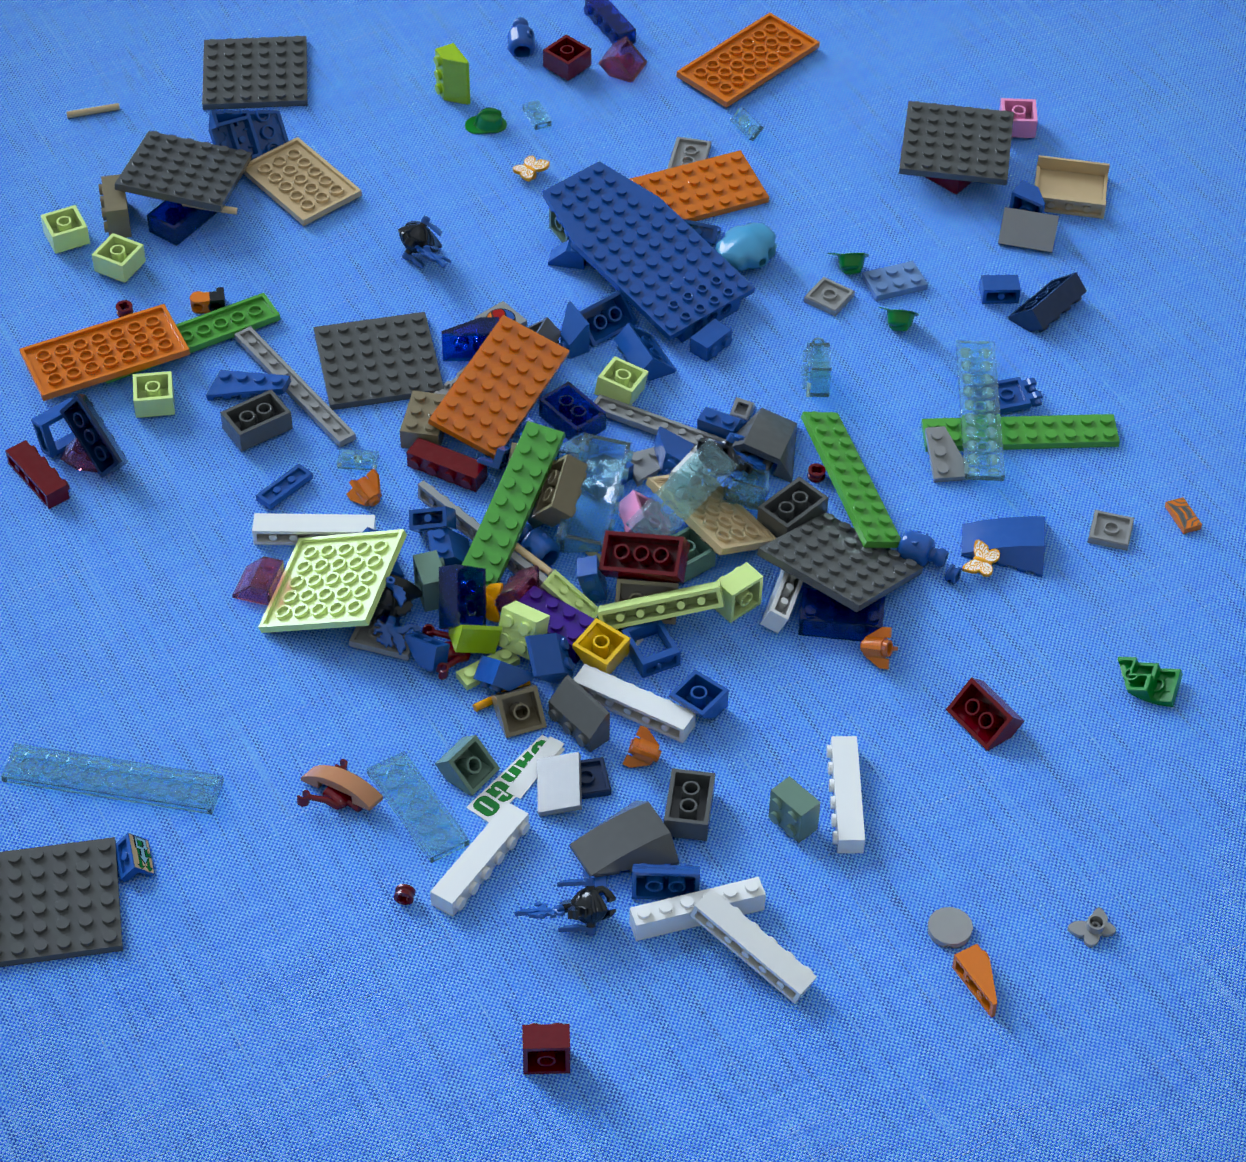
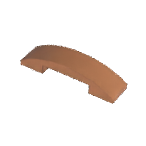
M330 765L314 766L301 777V781L316 788L324 784L352 796L353 804L368 811L383 800V796L372 785L359 776L339 767Z

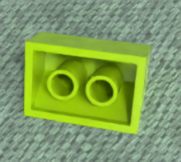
M454 43L436 48L435 56L433 57L436 67L434 71L436 93L440 94L446 101L470 104L468 60Z

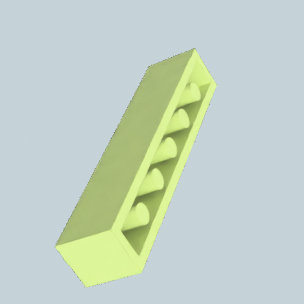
M715 581L600 605L597 613L599 620L614 629L724 607L725 600L721 582Z

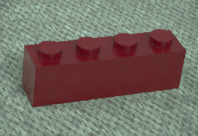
M419 437L406 452L408 467L474 492L478 491L488 477L487 466L478 463L477 459Z
M25 440L5 450L9 466L48 509L70 499L68 482L59 477L57 470L49 466L47 459L39 455L34 445L31 446Z

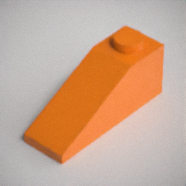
M975 944L954 955L952 968L992 1018L996 1013L997 998L990 958L985 950H982L978 944Z

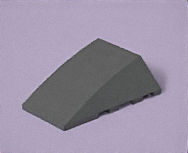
M761 408L736 432L745 438L744 440L735 441L732 447L737 452H741L744 449L778 464L773 475L790 483L792 482L797 423Z
M635 800L572 842L569 846L588 875L595 878L620 874V871L624 870L632 872L633 864L679 865L671 832L648 801Z

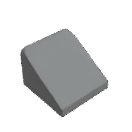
M736 397L730 414L749 420L756 406L753 402Z

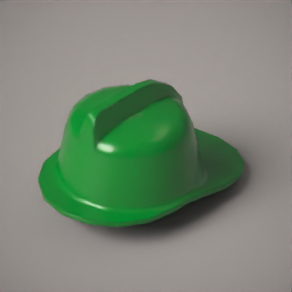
M491 107L482 109L476 116L469 118L465 122V129L473 134L499 133L504 131L507 126L506 120L502 117L501 110Z
M828 253L838 257L839 267L845 274L860 273L863 269L865 258L869 257L867 253Z
M878 307L887 310V322L894 331H907L912 326L914 317L919 316L918 313L912 311Z

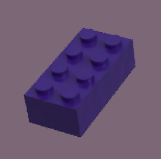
M533 586L518 602L550 615L547 634L558 633L567 639L569 643V649H567L569 657L576 664L580 658L572 648V644L595 619L540 588Z

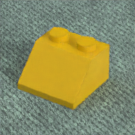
M596 618L572 644V648L584 664L596 667L610 675L629 654L631 638Z

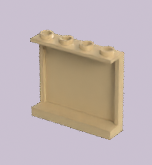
M1039 155L1035 186L1039 188L1044 199V212L1104 219L1110 164Z

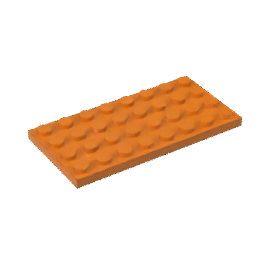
M769 12L679 69L676 77L727 108L818 49L820 42Z
M741 150L630 178L633 182L660 197L682 219L699 221L769 202L767 192Z
M165 304L19 349L20 355L43 401L190 355L189 348Z
M502 315L433 412L428 424L494 459L497 448L507 445L569 355L570 350Z

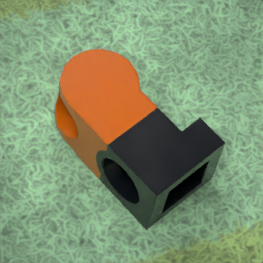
M218 287L213 292H193L190 295L191 310L194 313L206 314L225 307L224 287Z

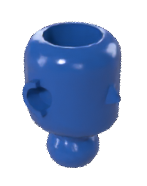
M516 18L513 21V27L508 33L507 49L514 57H529L535 50V34L525 18Z
M525 524L519 538L522 542L521 546L550 567L559 557V545L545 530L540 528L534 529L530 524Z
M912 530L906 531L903 534L897 549L901 558L912 559L922 567L927 566L929 562H933L937 567H943L949 553L944 548H935V541L928 536L929 534L924 535L919 531Z

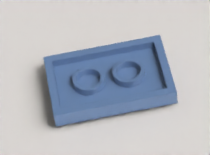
M914 261L862 272V279L875 301L927 290L928 286Z

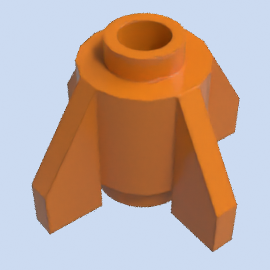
M372 469L365 477L349 482L352 489L346 495L351 501L371 507L380 502L382 496L380 479L375 469Z
M881 627L867 635L860 644L863 655L880 669H889V659H886V657H890L892 651H898V647L893 646L892 641L887 639L891 638V627Z
M640 725L636 736L640 738L634 737L630 742L628 753L632 754V756L627 754L622 763L630 768L648 766L653 761L657 763L662 752L658 750L659 744L650 730Z

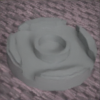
M943 907L936 910L930 916L927 925L928 935L932 941L942 947L952 946L951 948H958L965 945L970 940L973 931L970 917L962 910L953 907Z

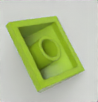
M460 625L448 630V634L455 652L495 654L502 626Z

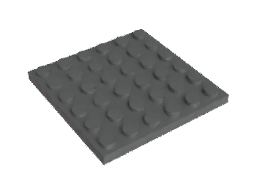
M306 36L204 40L203 110L308 106Z
M908 101L899 174L1007 185L1014 112Z
M148 131L115 182V190L221 212L250 163L252 153L243 149L237 150L227 146L214 145L209 142L195 141L191 138L185 139L175 135L162 134L157 131Z
M425 312L313 327L329 407L332 410L410 399L413 390L434 393L444 389Z
M823 513L761 546L757 552V555L855 612H859L919 576L923 571V567L917 564L916 561L900 557V553L890 548H864L856 530L850 524L838 520L830 513Z
M115 837L0 852V967L123 951Z

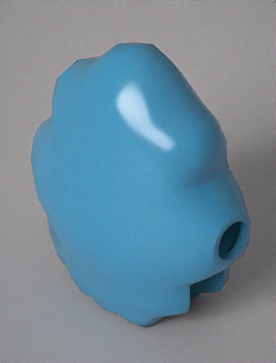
M754 222L735 226L726 232L725 238L716 244L715 250L739 272L747 269H757L767 265L769 259L775 256L777 248L775 243L776 235L764 223Z

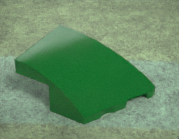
M1118 657L1128 693L1152 704L1174 707L1183 676L1181 669L1160 668L1159 663L1138 662L1137 657Z

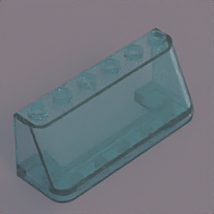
M584 433L579 449V460L588 464L586 469L587 476L581 485L582 493L576 502L574 516L569 519L561 518L556 535V543L559 545L560 552H602L605 530L614 531L616 519H613L614 513L618 514L620 502H617L618 497L623 496L625 485H622L623 479L627 480L629 468H626L628 462H632L634 451H630V442Z

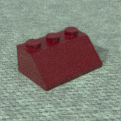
M973 677L970 678L946 708L988 751L1010 739L1024 723V720L984 681Z

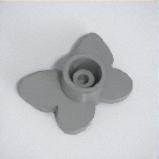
M1100 907L1094 910L1087 921L1072 922L1067 928L1075 937H1083L1084 944L1087 947L1097 945L1101 936L1110 937L1116 932L1114 925L1107 922L1108 917Z

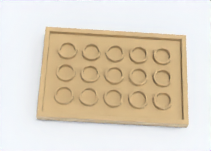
M298 137L251 160L243 173L303 226L362 196L361 189Z
M707 472L681 500L663 491L669 475L647 478L645 484L666 506L670 507L718 555L756 550L776 539L766 527L717 481H709L707 479L709 475Z

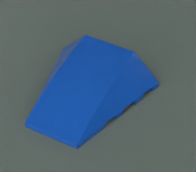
M210 110L208 131L212 143L218 146H227L251 152V160L289 141L279 110Z
M1045 516L1005 517L962 524L961 556L973 559L975 557L974 543L976 540H981L988 545L989 550H999L1000 559L997 562L998 566L1006 567L1008 565L1018 568L1017 571L1026 573L1027 570L1035 572V576H1043Z

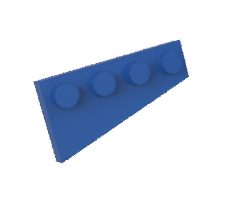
M220 370L208 390L206 398L208 401L214 400L215 397H223V400L231 399L232 396L242 395V398H247L254 394L260 395L271 389L276 395H282L288 389L291 379L287 375Z

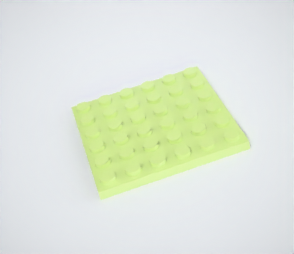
M405 530L299 538L258 628L261 633L369 626L386 586V578L390 576L407 534Z

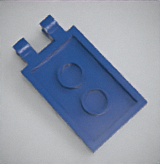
M1015 377L965 387L964 390L974 417H990L1030 409L1031 404L1036 407L1041 406L1040 398H1043L1041 391H1036L1035 385H1037V382L1033 377L1027 380Z

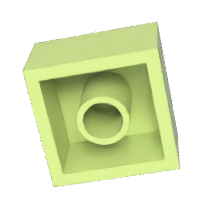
M76 205L40 215L43 232L55 254L90 244L87 225Z
M112 233L92 254L94 271L126 283L146 262L144 245Z
M614 356L598 376L594 394H601L632 405L645 389L649 371Z
M172 371L133 374V402L136 418L175 415Z
M748 562L736 567L732 572L721 576L717 580L721 582L725 601L724 607L715 608V610L730 623L761 604L763 575Z
M518 601L502 607L499 626H502V632L497 646L508 649L530 660L525 637L547 634L550 615Z

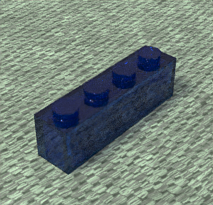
M585 0V15L593 21L594 25L598 26L612 44L620 49L636 43V29L609 0Z

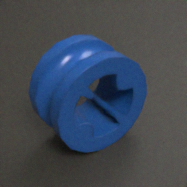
M951 564L946 572L945 581L951 580L952 584H956L960 578L962 568H956L954 564Z

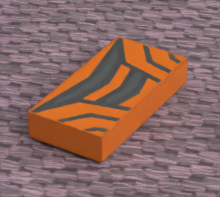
M1184 497L1165 503L1166 510L1183 534L1201 529L1202 523Z

